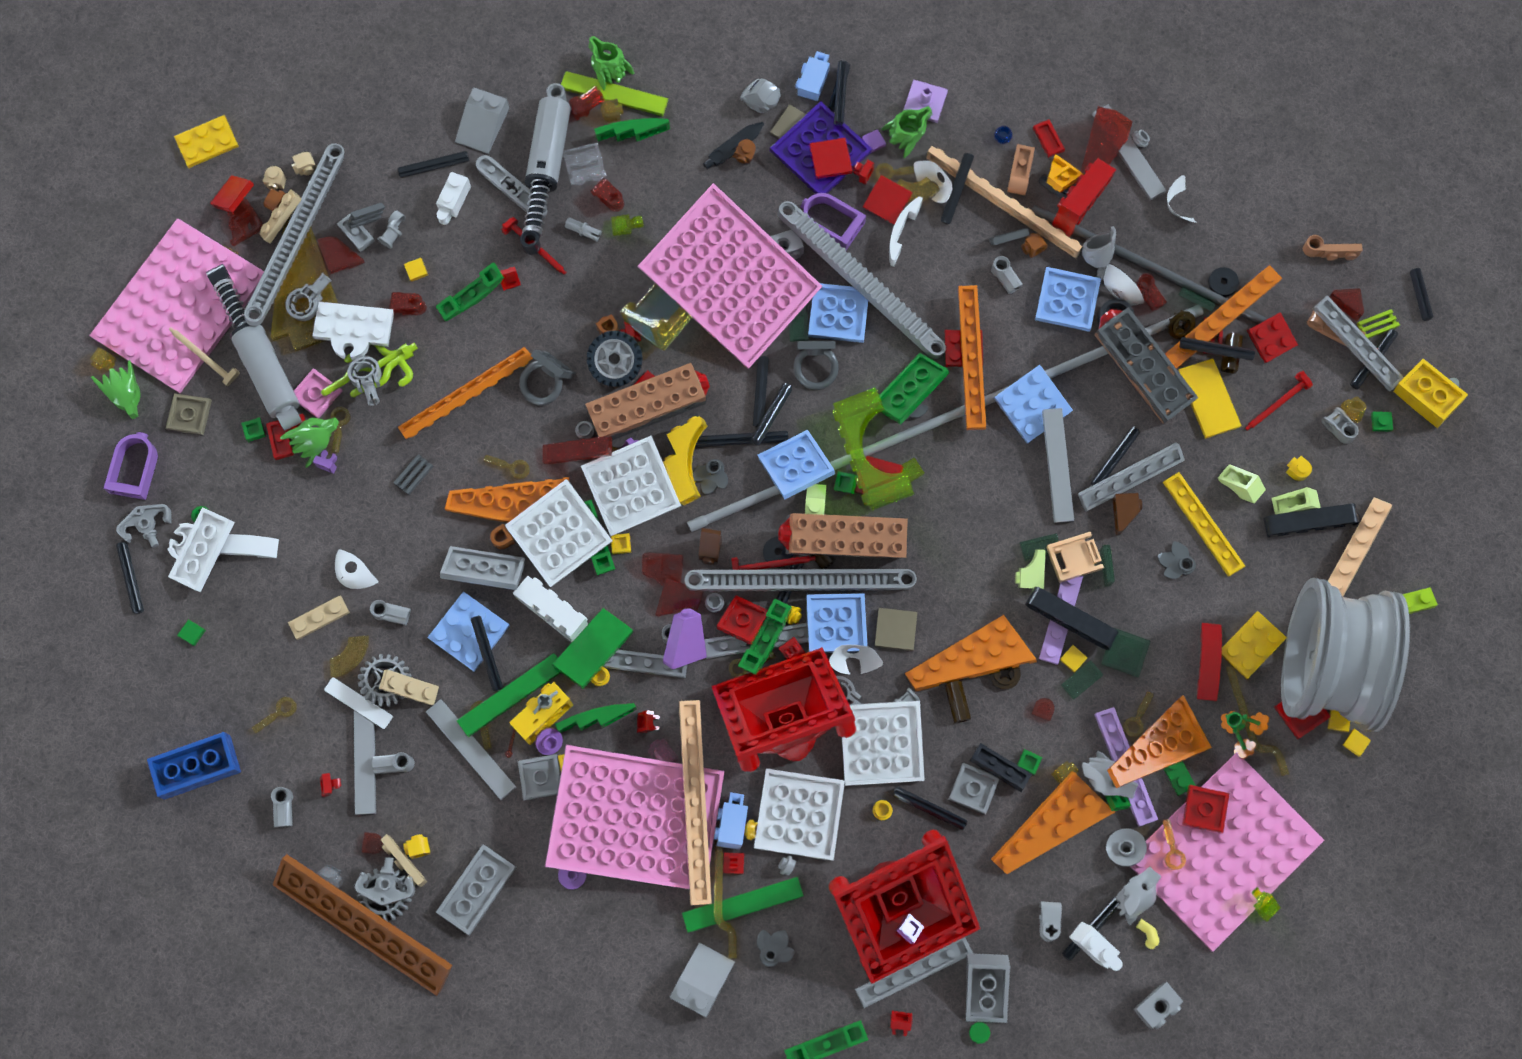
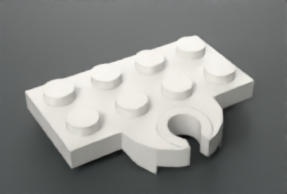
M319 302L313 338L330 340L336 355L343 359L346 357L344 349L348 346L354 347L350 357L352 360L365 356L369 345L388 347L394 311L393 309Z
M202 507L194 525L189 523L179 524L180 527L174 533L183 536V541L179 544L178 541L170 539L168 551L177 560L168 577L201 592L235 522Z

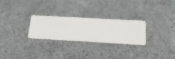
M334 677L324 689L383 729L386 728L393 718L391 714L377 705L371 704V701L365 700V697Z

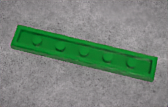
M553 653L456 720L466 736L469 738L559 675L561 672L553 667V663L558 659L557 656Z
M795 877L683 912L682 915L687 932L690 933L804 896L799 879Z

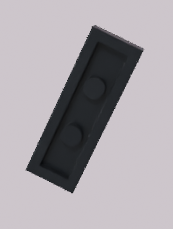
M982 743L979 744L970 759L975 765L1020 792L1023 791L1032 775Z

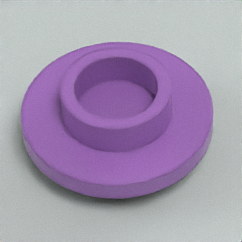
M555 728L543 729L536 737V748L544 755L554 754L561 748L563 738L561 733Z
M559 869L558 872L560 883L567 889L581 887L587 876L583 872Z

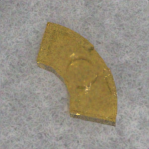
M927 177L915 183L906 182L902 179L897 182L900 186L913 192L908 202H912L918 197H922V201L927 200L940 191V188Z
M368 635L348 637V644L345 650L338 656L330 658L331 678L343 676L359 665L367 652Z

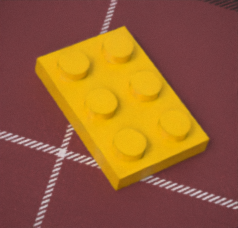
M225 115L174 136L188 168L239 147Z
M1257 611L1222 647V657L1248 679L1287 637Z

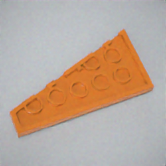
M570 477L558 480L548 479L540 482L530 481L504 484L497 487L487 486L480 489L449 491L445 510L509 523L567 479L570 482Z
M1002 615L905 673V676L915 691H921L967 677L970 679L999 672L1000 669L1015 668L1025 663H1036L1037 660L1007 618Z
M1184 695L1178 698L1107 770L1116 789L1212 748Z
M1072 771L991 860L1008 874L1115 812L1111 811L1110 807Z

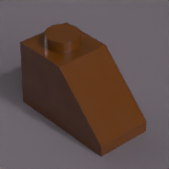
M1138 493L1115 494L1112 498L1116 535H1120L1137 517L1140 510H1142V499H1139Z
M702 528L699 546V560H702V563L712 565L714 562H718L722 544L721 531Z

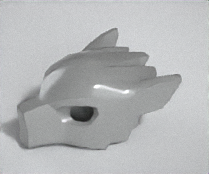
M1097 751V757L1089 758V764L1083 762V773L1089 778V782L1095 791L1102 792L1103 795H1120L1131 799L1134 798L1138 783L1133 781L1116 789L1107 770L1115 761L1110 760L1105 754Z
M1150 866L1141 874L1129 879L1130 883L1126 884L1115 898L1116 901L1120 902L1117 906V909H1121L1119 915H1125L1129 925L1156 901V884L1161 879V875Z

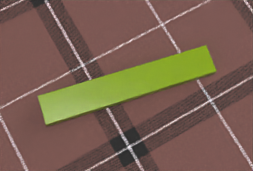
M568 71L565 72L561 83L566 91L659 116L664 115L668 103V98L605 82L606 89L603 91L597 79Z

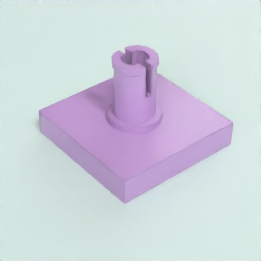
M913 80L904 110H919L929 106L932 109L933 115L928 120L938 123L948 89Z

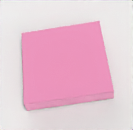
M313 368L296 387L294 392L300 402V406L316 418H320L340 395L342 389L338 388L329 395L323 396L321 391L331 385L332 382Z

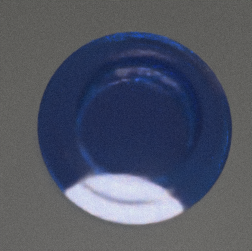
M1007 126L998 127L994 133L995 140L1001 144L1010 142L1013 136L1011 129Z

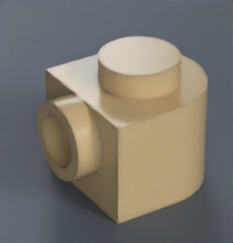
M303 152L292 157L294 160L292 167L296 175L300 173V176H308L314 173L316 164L311 153Z
M277 166L269 167L265 172L263 183L269 190H284L286 177L283 171Z

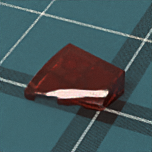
M244 198L233 213L227 211L230 218L228 223L229 229L232 230V240H230V243L233 246L260 232L263 222L247 199ZM249 222H250V225H251V227H252L251 230L248 228Z
M337 237L317 239L331 274L347 267L351 269L365 263L363 258Z
M644 553L642 558V574L648 578L655 579L662 586L664 583L675 586L676 580L674 593L680 594L683 555Z
M666 578L655 615L681 613L683 609L697 611L704 591H691L687 589L684 583Z

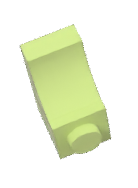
M1230 464L1218 477L1222 484L1232 489L1241 499L1251 503H1255L1266 490L1258 475Z
M815 484L807 488L805 514L824 515L826 485Z
M1308 487L1272 498L1275 514L1320 508L1317 490Z
M1035 550L1030 564L1024 568H1019V572L1015 573V584H1018L1019 588L1040 587L1044 589L1045 550Z

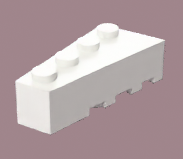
M527 576L517 590L513 592L514 597L569 641L573 642L588 625V619L580 612L578 613L573 610L569 603L557 598L558 595L551 589L546 590L542 587L543 583L534 577L532 579Z

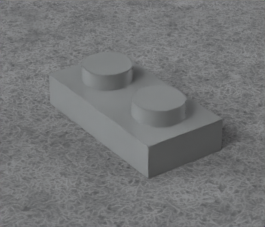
M349 214L338 222L337 225L355 247L362 252L375 240L363 226L350 229L347 225L350 217Z

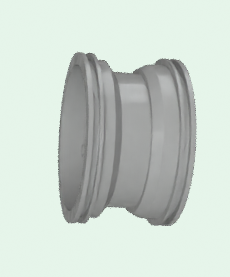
M1310 578L1304 584L1295 603L1285 641L1281 675V698L1284 712L1288 717L1304 719L1308 715H1317L1322 709L1339 711L1344 718L1356 723L1359 729L1378 732L1389 721L1398 701L1404 680L1410 639V620L1407 602L1401 593L1387 590L1380 592L1378 595L1370 594L1361 597L1358 600L1342 597L1337 587L1331 586L1328 580Z

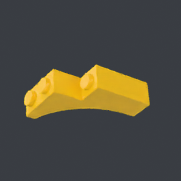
M700 416L690 418L686 424L674 427L667 434L676 455L672 454L664 458L663 464L678 500L682 505L689 504L701 497L695 485L692 472L694 448L700 435L708 427L705 420Z

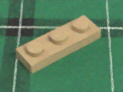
M291 189L283 196L278 208L273 210L268 222L261 227L259 234L270 244L302 200Z
M340 595L288 622L295 638L299 640L350 612Z
M384 670L379 687L381 690L427 705H434L439 686L390 670Z
M385 835L381 839L384 843L382 848L388 855L393 854L397 859L394 863L401 871L403 869L406 870L409 874L407 877H412L414 886L417 884L422 887L426 884L427 880L391 836Z

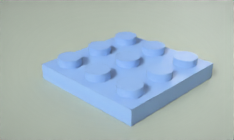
M1046 267L1035 320L1090 332L1101 278Z
M820 283L822 288L812 298L808 337L864 343L868 300L854 287Z
M1040 365L994 397V400L1026 443H1029L1044 432L1042 410L1062 408L1063 417L1073 411Z
M808 430L758 454V459L784 500L835 474V470Z
M463 591L428 636V639L475 672L482 663L483 658L471 618L478 615L481 616L491 650L510 625Z
M864 593L806 595L809 652L823 647L825 653H833L841 645L867 646ZM850 648L847 652H859V649Z

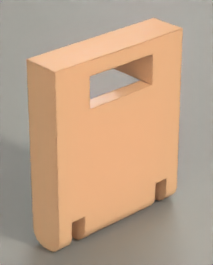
M1091 532L1047 545L1046 548L1059 583L1104 569L1103 564L1094 565L1102 561L1094 539L1085 542V539L1092 537ZM1061 553L1065 569H1060L1055 554Z

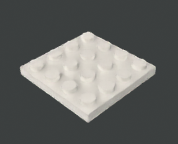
M652 436L581 466L610 536L619 534L681 507Z
M567 479L505 525L550 587H553L613 541Z
M920 701L850 705L856 720L857 730L851 737H842L845 786L925 781Z
M766 769L754 849L833 861L845 781Z

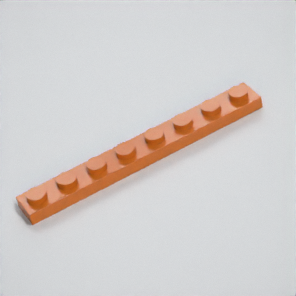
M1269 265L1185 337L1209 342L1279 283L1282 277ZM1180 341L1165 353L1176 369L1197 352L1180 348Z
M977 285L958 286L966 430H985L986 414Z
M523 347L398 426V429L405 439L414 437L419 430L431 426L438 418L447 416L451 410L464 405L468 399L480 395L484 389L494 386L501 378L510 376L517 368L527 365L533 357Z

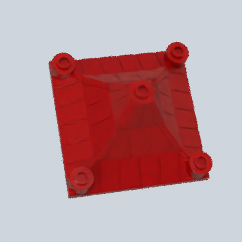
M823 647L762 668L756 675L747 673L711 686L740 768L745 772H753L759 767L758 753H778L779 756L790 761H800L811 751L816 739L830 730L831 727L835 726L837 734L844 738L851 737L857 730L852 709Z
M930 830L923 835L922 844L924 847L921 850H917L897 861L880 863L872 869L869 875L859 879L857 882L850 884L845 877L838 876L829 883V890L837 903L860 957V963L871 984L980 930L949 843L945 836H942L937 830ZM906 914H911L924 926L918 938L912 944L896 931Z

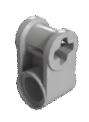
M1336 407L1332 414L1328 417H1323L1321 420L1323 425L1343 444L1351 443L1358 435L1359 429L1357 425L1339 407ZM1344 431L1350 432L1351 436H1347Z
M1040 901V936L1044 941L1051 942L1057 939L1061 932L1062 904L1059 902ZM1049 927H1051L1052 931H1055V933L1052 934L1051 937L1049 936V933L1045 931Z

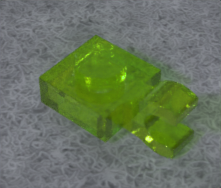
M629 214L611 217L614 236L632 234V228L644 227L642 216H635L630 219Z
M1258 887L1251 892L1257 900L1254 908L1266 922L1281 909L1270 893L1261 892Z

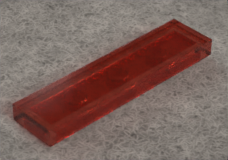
M610 436L543 445V464L612 456V437Z

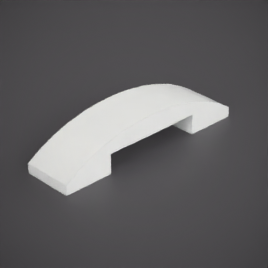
M922 197L913 200L902 211L894 225L889 247L890 266H895L901 252L902 244L897 243L903 227L908 218L915 220L922 205Z
M229 534L219 555L277 558L279 539Z

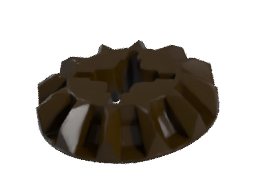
M1183 310L1179 313H1174V317L1169 319L1170 323L1167 325L1168 333L1175 339L1185 337L1195 327L1194 315L1189 311ZM1179 321H1182V328L1179 327Z
M1009 667L1001 669L1003 671L1011 669L1008 674L1010 679L1006 677L999 679L1002 674L1000 671L989 674V678L993 685L1000 689L1009 690L1018 684L1021 677L1020 668Z

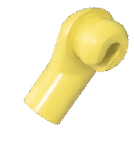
M1140 919L1136 928L1146 934V947L1154 949L1159 944L1157 930L1143 919Z

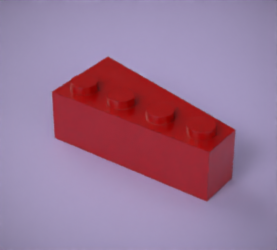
M1099 158L1094 163H1089L1085 170L1086 174L1079 176L1076 181L1077 185L1075 187L1072 185L1066 194L1067 198L1063 197L1057 205L1059 210L1051 226L1062 230L1068 237H1071L1076 225L1081 223L1087 211L1092 208L1096 199L1105 190L1116 172L1115 168Z

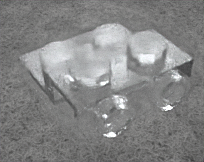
M598 143L563 151L571 185L581 186L587 181H600L603 177H607Z

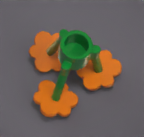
M1234 711L1221 716V727L1226 729L1229 734L1234 733L1238 739V742L1234 745V754L1237 753L1241 759L1247 758L1248 755H1253L1256 743L1249 741V739L1243 740L1239 732L1244 729L1248 721L1251 724L1249 729L1254 731L1256 735H1261L1263 731L1268 729L1269 717L1260 712L1256 716L1248 717L1246 714L1241 715Z

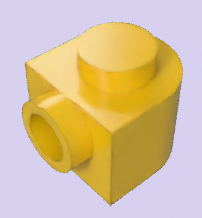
M1302 456L1298 459L1294 457L1287 464L1289 469L1286 473L1296 481L1305 480L1312 472L1311 464Z
M422 834L412 836L411 840L403 843L405 854L409 855L411 859L431 854L428 838L423 837Z

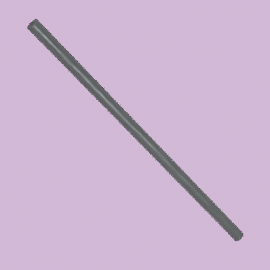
M1034 205L1032 208L1036 216L1053 223L1056 217L1055 214L1037 205ZM1076 225L1073 234L1085 240L1096 235ZM1115 244L1114 254L1220 306L1229 300ZM1247 309L1240 315L1257 324L1268 319L1250 309Z

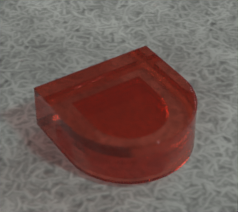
M1048 698L1039 699L1034 705L1032 715L1051 721L1055 709L1053 702Z
M365 832L361 852L370 854L380 852L384 845L381 841L382 837L376 833Z

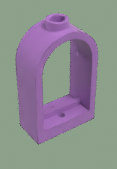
M818 193L808 199L805 198L800 206L804 213L808 214L812 206L823 203L853 219L842 237L819 224L820 228H824L825 233H829L836 243L839 242L840 246L847 250L865 224L866 215L830 194Z
M137 432L136 434L128 435L122 438L116 445L103 488L108 493L146 500L158 457L155 446L147 439V434ZM137 443L146 444L148 446V456L140 485L118 483L117 478L126 450Z

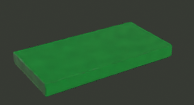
M919 353L871 403L872 407L901 425L949 374V370Z
M603 608L553 663V667L584 689L633 634V629Z

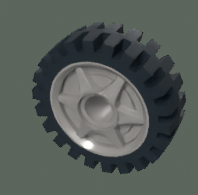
M604 332L597 336L588 348V369L592 376L604 385L617 387L628 384L635 379L642 367L643 356L638 342L625 332ZM612 353L619 355L620 361L618 364H613L610 361Z

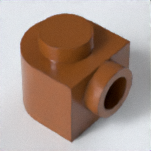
M748 139L740 141L733 157L740 163L750 164L756 150L755 144Z
M271 189L264 200V207L273 212L275 208H278L286 193L281 190L277 192Z
M1039 233L1028 235L1025 243L1021 245L1023 252L1029 254L1031 258L1042 253L1048 247Z
M612 314L602 317L596 323L600 334L608 331H619L617 321Z
M504 524L495 528L490 534L493 545L498 549H506L515 544L514 537Z

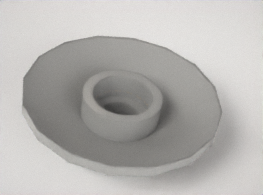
M1120 829L1109 837L1106 843V851L1109 858L1115 864L1130 867L1144 859L1147 852V844L1144 837L1138 831ZM1129 848L1130 852L1125 853L1123 849Z

